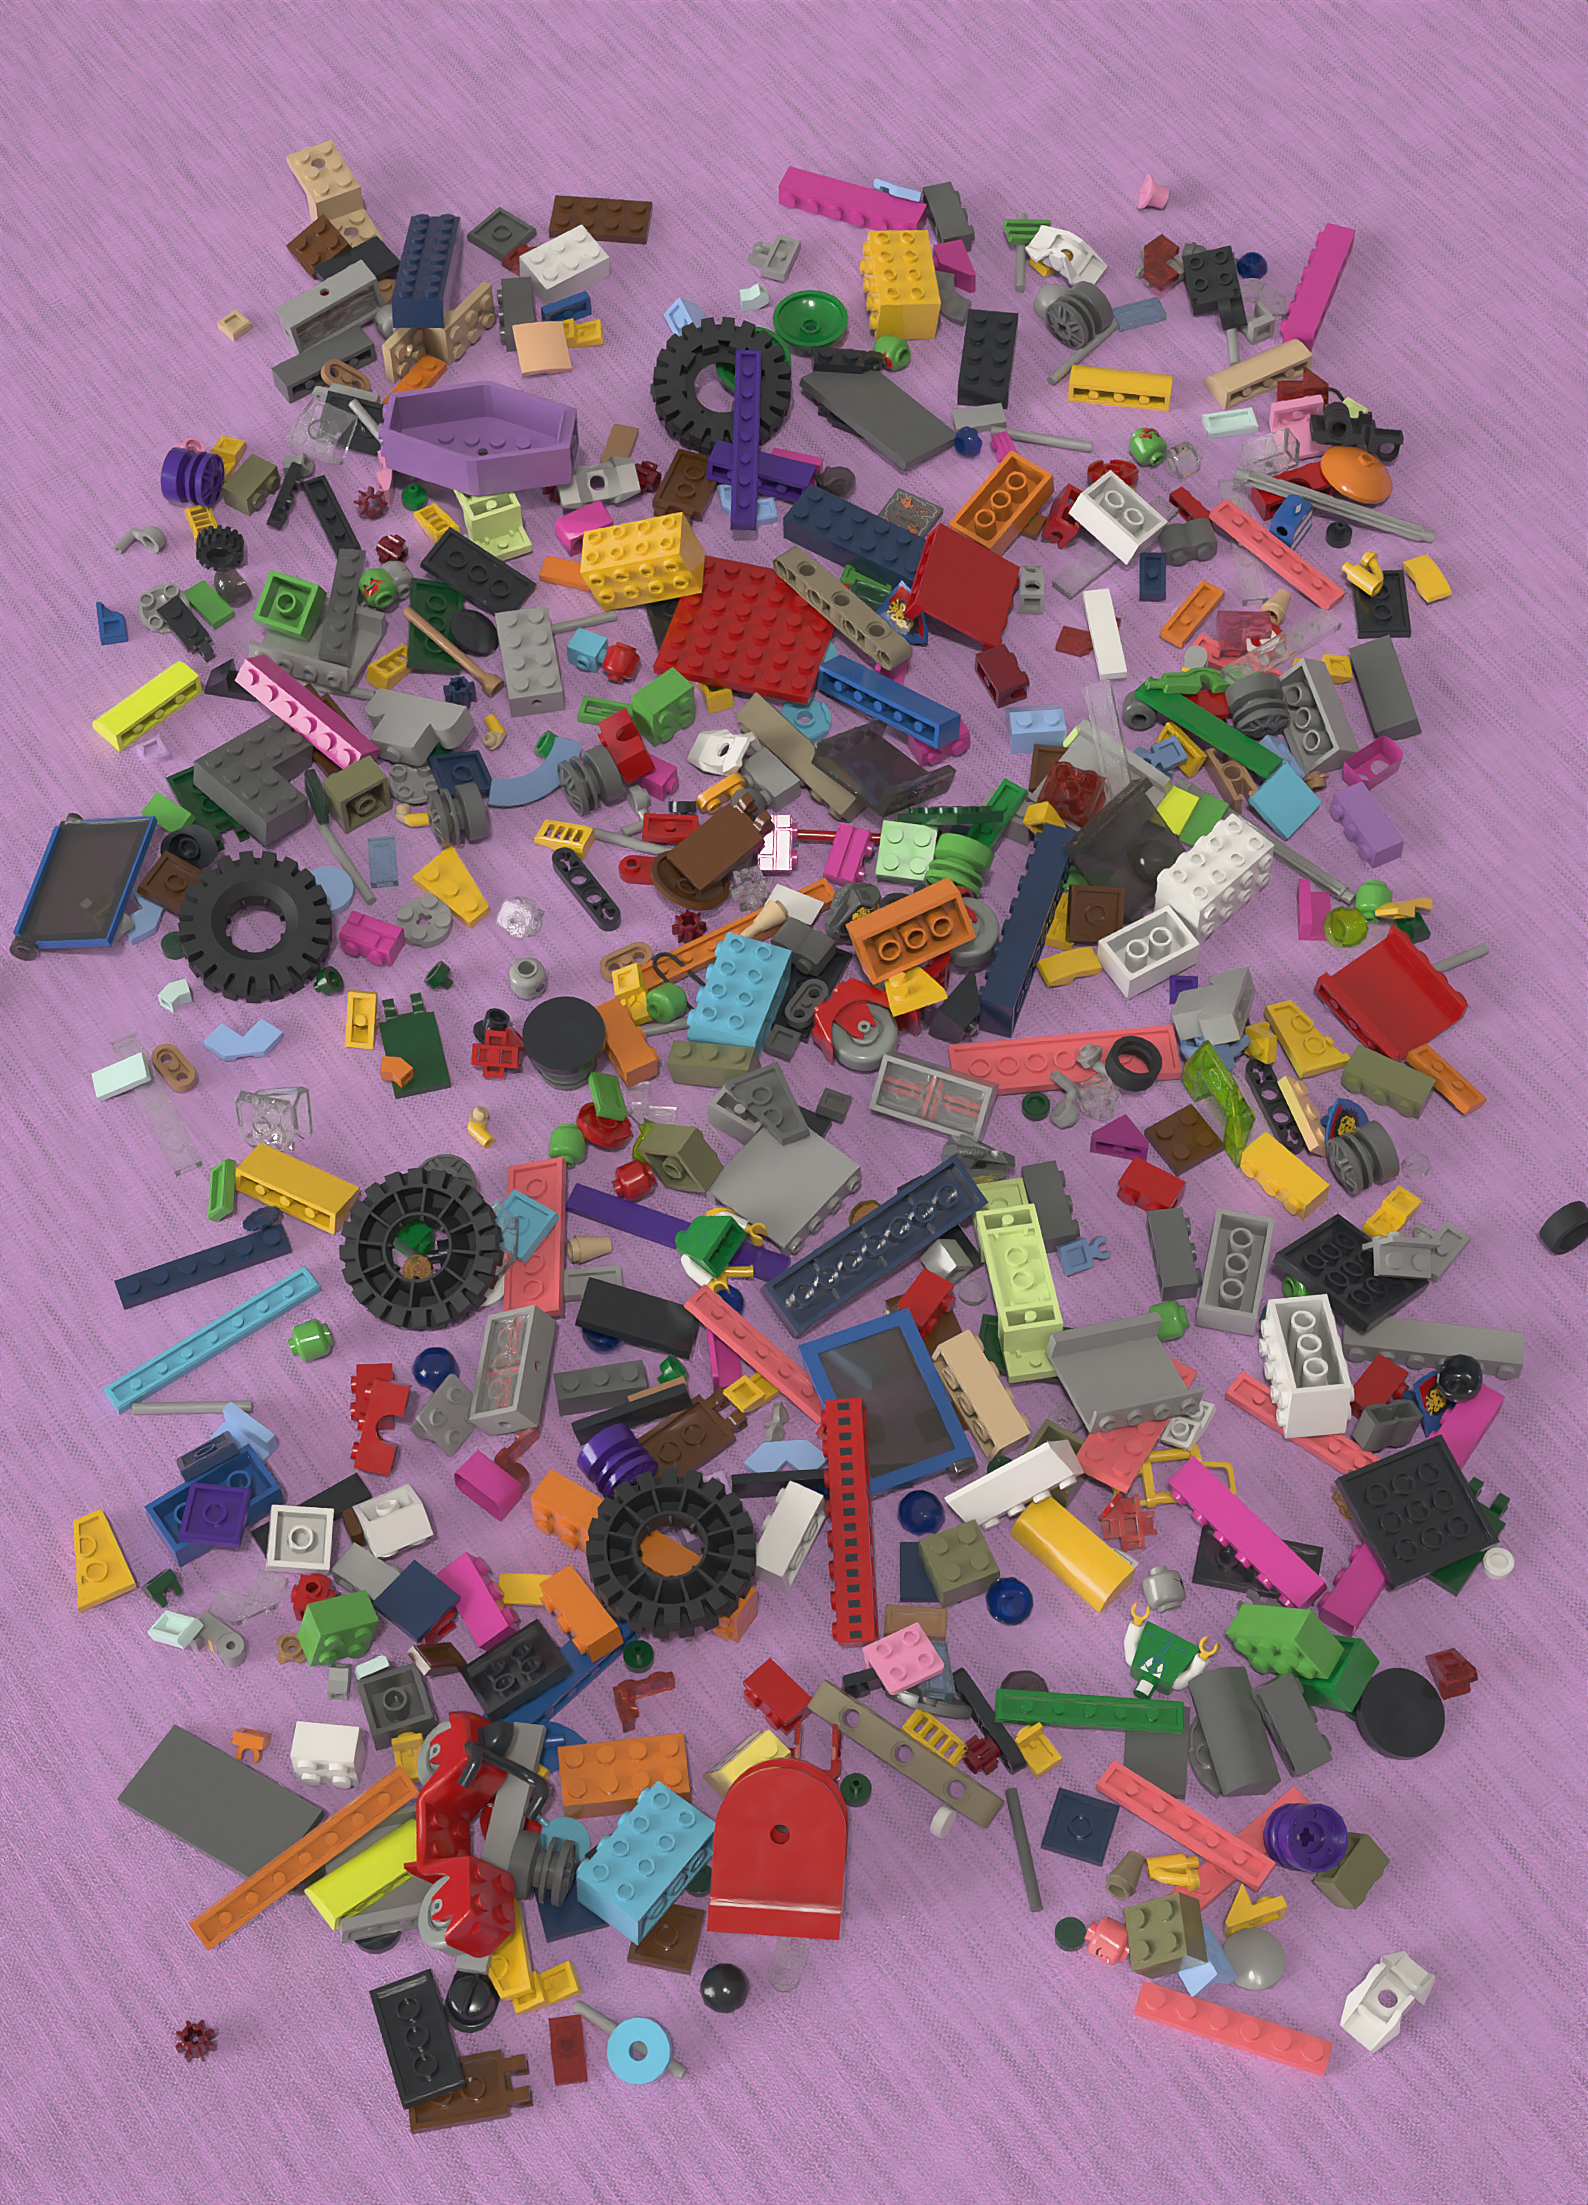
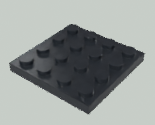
M1336 1214L1277 1252L1272 1261L1284 1273L1301 1283L1309 1292L1315 1295L1327 1294L1331 1309L1340 1313L1353 1326L1361 1329L1363 1332H1367L1422 1294L1430 1283L1427 1280L1374 1276L1373 1251H1362V1244L1372 1242V1239L1340 1214Z
M1442 1434L1342 1475L1334 1481L1392 1590L1485 1551L1500 1542Z

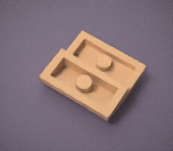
M533 322L512 326L522 377L547 372V375L572 371L562 322Z

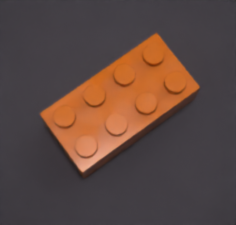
M1011 450L948 523L949 528L1001 556L1054 493L1053 474Z
M949 877L845 924L862 969L873 985L977 938L960 891Z
M684 1733L557 1747L565 1817L584 1819L624 1814L626 1811L631 1812L637 1806V1799L646 1787L652 1788L657 1781H660L691 1804Z

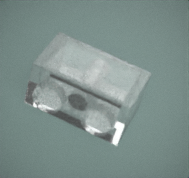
M1288 427L1243 442L1240 466L1242 469H1251L1269 476L1299 466L1300 442Z

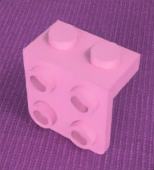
M1321 394L1272 403L1269 427L1284 461L1323 455L1327 449L1332 447L1331 444H1318L1316 441H1312L1310 415H1322L1324 401Z
M918 1622L862 1648L865 1668H873L884 1687L891 1695H896L941 1674L945 1669L942 1659Z

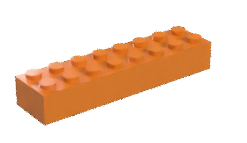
M550 1469L530 1496L534 1524L542 1533L546 1535L551 1533L560 1538V1541L566 1547L572 1550L577 1548L586 1555V1541H589L588 1529L592 1517L598 1519L597 1508L604 1499ZM657 1530L652 1531L650 1536L647 1535L640 1545L642 1556L639 1559L646 1568L650 1567L653 1573L661 1576L682 1575L690 1571L693 1565L696 1566L702 1558ZM752 1586L745 1599H738L739 1608L729 1618H726L723 1614L718 1617L719 1625L712 1629L721 1639H731L738 1644L757 1617V1589Z

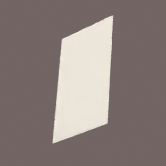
M779 884L775 886L766 901L767 903L769 899H772L774 902L779 900L788 911L786 916L796 918L809 925H812L824 904L820 900Z

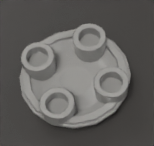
M168 583L154 586L141 593L138 599V614L145 627L159 633L171 632L158 616L156 610L177 595L191 610L189 599L176 584Z
M428 759L421 766L403 763L395 764L391 767L388 787L395 798L409 804H419L427 801L428 791L435 790L439 793L438 786L427 764Z
M1244 1928L1233 1933L1225 1941L1223 1951L1238 1976L1231 1982L1232 1984L1248 1990L1271 1989L1276 1985L1286 1965L1285 1951L1276 1937L1270 1932L1259 1928Z

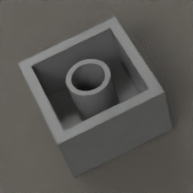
M415 1663L356 1680L376 1751L392 1746L391 1739L397 1738L402 1733H422L425 1736L435 1728L433 1714L419 1669Z

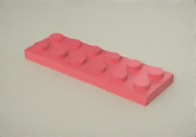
M563 1157L508 1166L507 1197L515 1189L553 1210L560 1219L526 1264L505 1252L503 1312L536 1305L550 1317L563 1315L566 1161Z
M1170 1357L1189 1390L1198 1370ZM1172 1416L1163 1420L1143 1422L1136 1426L1129 1425L1115 1428L1108 1432L1101 1431L1089 1434L1076 1455L1084 1473L1127 1494Z

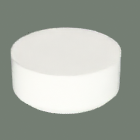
M1492 1548L1486 1552L1483 1558V1571L1492 1579H1506L1514 1568V1558L1506 1549Z
M946 1805L940 1807L931 1822V1834L944 1839L954 1824L956 1810Z

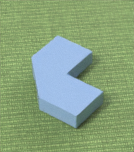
M877 177L874 180L873 187L876 190L888 192L891 195L916 202L920 201L922 195L920 190L901 186L900 183Z
M718 485L722 511L731 515L732 485ZM773 497L757 500V526L778 523V515Z
M139 885L133 887L131 895L141 909L128 915L134 927L124 933L132 945L157 933L163 911L166 910L164 907L137 893Z
M261 1018L243 1037L221 1023L203 1041L206 1049L224 1061L237 1060L238 1057H265L284 1036L282 1031Z
M806 1439L764 1442L744 1462V1468L751 1473L781 1471L786 1465L793 1470L823 1469L828 1464V1458H824L823 1452Z

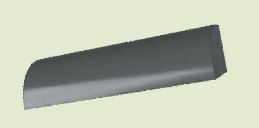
M1390 635L1349 648L1377 736H1387L1391 740H1401L1422 733Z
M1245 1666L1222 1667L1195 1676L1188 1681L1223 1796L1266 1795L1281 1782V1778L1259 1709L1250 1692L1252 1687Z

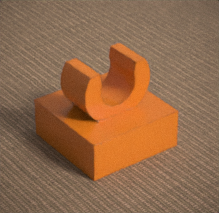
M244 1727L234 1731L232 1744L240 1745L236 1750V1758L238 1760L243 1759L245 1750L250 1749L254 1754L252 1762H259L262 1758V1750L270 1746L272 1733Z

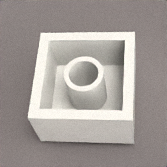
M409 1484L352 1506L363 1532L364 1540L376 1558L392 1556L397 1553L398 1549L407 1545H419L427 1537L433 1535L424 1506Z
M272 1505L270 1510L266 1571L304 1574L320 1573L327 1575L330 1569L334 1509Z
M297 1721L290 1755L297 1780L309 1786L326 1783L340 1789H349L351 1786L360 1787L366 1755L360 1727Z

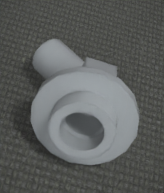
M1090 1043L1080 1048L1078 1051L1079 1055L1076 1057L1077 1062L1081 1063L1084 1069L1091 1067L1096 1072L1109 1078L1105 1070V1063L1099 1060L1103 1055L1102 1046Z

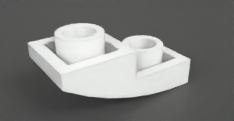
M1201 1400L1197 1411L1187 1415L1172 1416L1161 1441L1189 1451L1198 1442L1217 1411L1215 1404Z

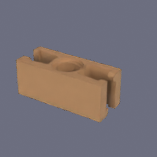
M1215 747L1207 749L1205 752L1207 758L1204 761V768L1223 801L1229 804V808L1241 814L1243 812L1241 808L1242 797L1239 794H1242L1248 801L1257 791V786L1243 764L1222 752V757L1218 761L1214 755L1217 754ZM1249 803L1250 811L1254 810L1255 808Z

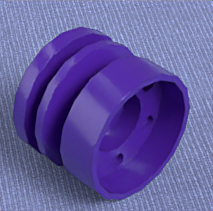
M173 447L166 455L162 466L161 490L163 496L168 501L190 502L192 505H200L201 507H213L221 496L222 486L224 485L225 473L222 458L215 453L203 451L196 453L192 449Z
M623 1423L614 1424L595 1435L584 1446L577 1458V1465L590 1481L596 1482V1489L603 1494L604 1499L608 1497L611 1500L615 1498L614 1489L623 1482L627 1481L632 1487L637 1484L636 1475L651 1471L654 1477L658 1469V1463L654 1457L649 1455L646 1448L639 1446V1439Z
M1286 1803L1272 1812L1266 1821L1263 1831L1264 1846L1269 1857L1278 1866L1291 1871H1328L1337 1866L1341 1861L1348 1845V1831L1343 1818L1333 1808L1323 1804Z

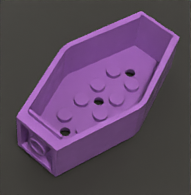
M477 381L390 393L388 404L383 405L384 423L379 424L378 438L382 439L381 456L385 457L386 468L462 493L477 496L572 483L579 448L577 408L491 381ZM487 453V455L480 456L479 454Z

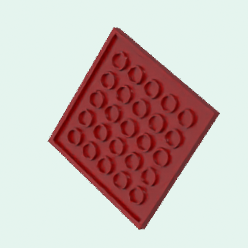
M705 555L702 593L680 598L654 663L653 670L654 674L662 675L673 667L688 681L751 694L757 692L761 696L809 705L818 680L819 665L824 663L837 627L781 579L774 569ZM842 583L850 590V584Z

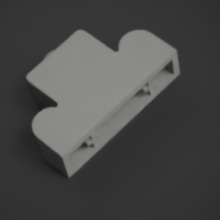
M381 688L376 691L366 706V713L375 729L370 736V740L380 748L378 756L392 762L421 766L438 742L443 748H456L464 742L475 726L467 706Z
M1248 966L1218 973L1210 979L1211 985L1179 993L1174 1009L1171 1010V1015L1180 1040L1204 1036L1205 1042L1208 1045L1241 1040L1256 993Z

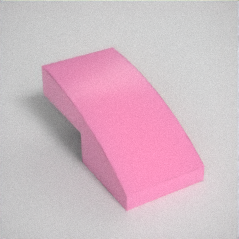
M380 450L378 451L381 471L376 472L378 490L384 492L382 499L388 503L386 505L387 508L391 507L394 498L393 470L386 468L385 457L381 456Z

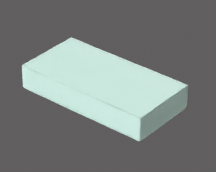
M1252 407L1202 415V423L1208 440L1258 432V424Z
M142 1052L92 1073L96 1097L100 1101H104L151 1080L147 1058Z
M167 1610L148 1630L147 1634L155 1641L185 1649L204 1625L198 1618Z
M381 1655L358 1665L354 1671L356 1679L360 1680L386 1671L389 1667L386 1656Z

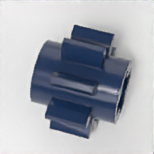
M465 676L450 678L449 685L443 686L445 702L469 708L471 700L477 699L474 681L468 682Z

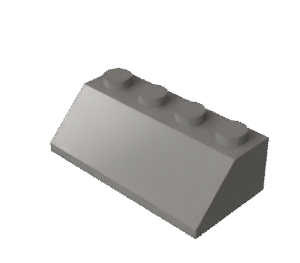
M1302 658L1278 677L1284 692L1282 700L1287 703V711L1292 719L1291 724L1283 731L1291 752L1305 775L1314 771L1324 773L1343 767L1344 761L1360 750L1325 662Z

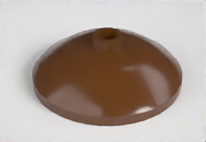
M671 850L660 853L653 860L650 868L651 880L660 894L673 904L688 910L707 911L716 909L726 902L730 894V882L727 876L702 895L667 859L666 854Z

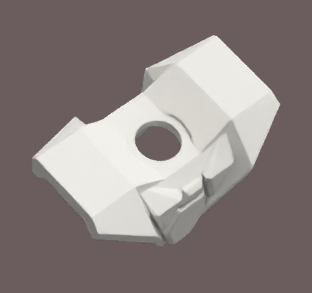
M1041 225L1031 243L1025 247V251L1035 263L1042 259V262L1047 266L1053 267L1056 271H1061L1060 274L1067 277L1071 285L1081 281L1090 282L1094 285L1107 268V265L1089 244L1069 231ZM1062 251H1070L1073 254L1072 261H1069L1067 255L1062 253Z
M727 729L703 731L699 733L687 757V761L703 771L729 776L733 773H738L742 766L744 754L751 757L760 751L762 747L753 731L739 735H733ZM729 745L727 753L724 756H720L723 748Z
M1405 1951L1381 1956L1380 1964H1375L1366 1979L1347 1995L1340 2026L1371 2053L1376 2052L1399 2035L1401 2018L1416 2002L1424 2006L1435 1983V1976L1429 1974L1415 1963ZM1382 1991H1391L1397 1997V2004L1392 2008L1383 2007L1379 2003L1378 1995Z

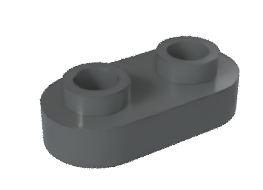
M810 979L801 985L785 1007V1020L789 1026L802 1029L812 1023L816 1007L822 1001H828V987L823 981Z

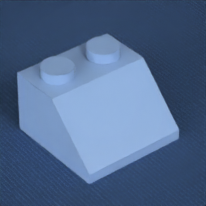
M1059 704L1005 708L1011 754L1033 752L1034 744L1064 747L1063 741L1066 739V725L1063 708Z

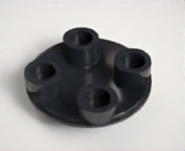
M462 609L453 614L450 620V628L454 635L453 643L456 647L460 649L467 648L483 655H489L498 644L497 629L489 618L471 609Z

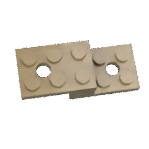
M332 140L286 156L289 167L307 194L309 212L313 221L324 214L352 248L375 236H378L384 243L382 236L364 209L361 186ZM317 165H322V166H324V167L318 169V168H316L315 166H317ZM356 234L357 236L350 238L347 235Z
M483 281L454 311L448 309L444 328H399L382 344L386 379L395 384L401 377L406 376L409 369L425 353L447 363L448 366L456 359H459L464 351L472 343H475L479 336L487 328H490L495 321L492 285Z

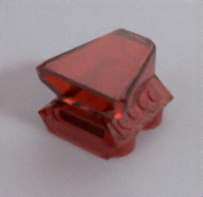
M1055 761L1049 770L1037 798V803L1049 802L1061 819L1073 822L1091 835L1110 788L1105 784L1107 778L1098 775L1093 770H1083L1074 767L1066 761Z

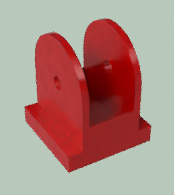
M771 1758L749 1767L732 1783L719 1808L715 1821L707 1931L839 1941L844 1919L849 1817L846 1802L839 1787L822 1769L797 1758ZM776 1825H784L789 1831L782 1832L776 1828Z

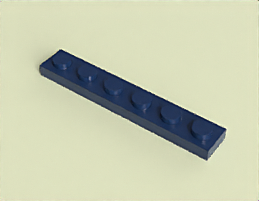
M282 1224L123 1277L114 1282L123 1308L126 1310L290 1254L292 1250Z

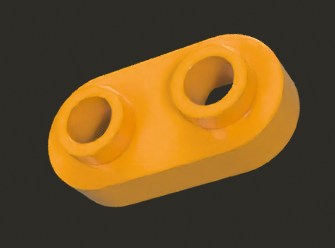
M733 773L702 792L696 799V805L702 813H714L721 808L723 803L731 799L735 791L745 788L747 782L740 773Z

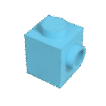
M578 628L567 645L568 663L582 670H588L597 674L608 648L607 638Z

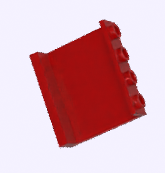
M939 523L927 535L903 616L914 620L924 611L984 644L982 651L1001 645V633L1008 623L1006 618L1007 612L1011 609L1014 602L1012 594L1020 581L1017 578L1020 567Z
M1395 924L1390 927L1388 935L1384 940L1332 976L1325 972L1318 977L1314 988L1317 995L1365 1048L1399 1063L1405 1060L1409 1051L1429 1043L1463 1019L1469 1006L1463 994L1454 990L1448 983L1446 976L1432 966L1427 955L1419 951L1411 943L1407 933L1400 931Z

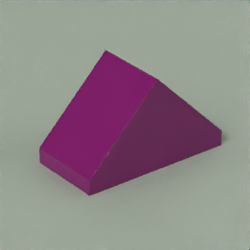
M1127 1114L1092 1132L1090 1152L1133 1160L1136 1156L1147 1162L1149 1142Z

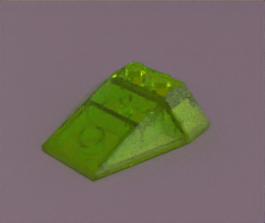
M1206 1040L1183 1065L1181 1083L1194 1103L1212 1095L1227 1116L1223 1140L1225 1144L1224 1150L1235 1168L1238 1169L1241 1167L1243 1152L1249 1146L1256 1116L1252 1107L1247 1104L1238 1084L1210 1041Z

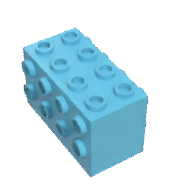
M727 931L724 941H719L717 944L715 963H710L705 977L707 983L705 987L700 986L696 998V1002H698L696 1010L691 1009L688 1015L687 1025L690 1027L687 1033V1040H690V1042L755 1047L758 1058H760L772 1023L776 1018L790 982L792 950Z
M657 1781L652 1788L646 1787L637 1799V1806L631 1812L626 1811L617 1823L618 1828L611 1836L605 1835L596 1848L597 1853L591 1860L586 1858L576 1871L577 1900L629 1940L637 1944V1946L713 1856L715 1822L660 1781Z

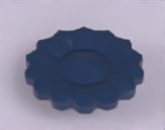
M266 1206L253 1211L242 1222L243 1228L247 1231L270 1228L271 1224L281 1215L280 1209L276 1206Z

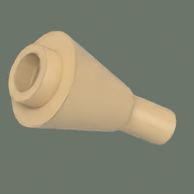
M769 899L753 923L742 931L740 935L752 939L759 932L786 922L787 918L785 915L788 913L787 909L779 900L774 902L772 899Z

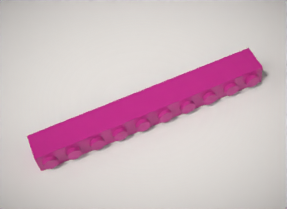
M1482 1384V1388L1475 1398L1464 1403H1457L1453 1410L1447 1408L1439 1422L1442 1425L1438 1433L1433 1430L1428 1439L1442 1434L1458 1466L1462 1470L1501 1411L1505 1396ZM1366 1541L1363 1546L1356 1545L1349 1557L1351 1564L1347 1570L1343 1567L1340 1569L1333 1582L1336 1587L1332 1593L1326 1591L1318 1604V1607L1321 1608L1319 1616L1321 1622L1346 1637H1353L1388 1583Z

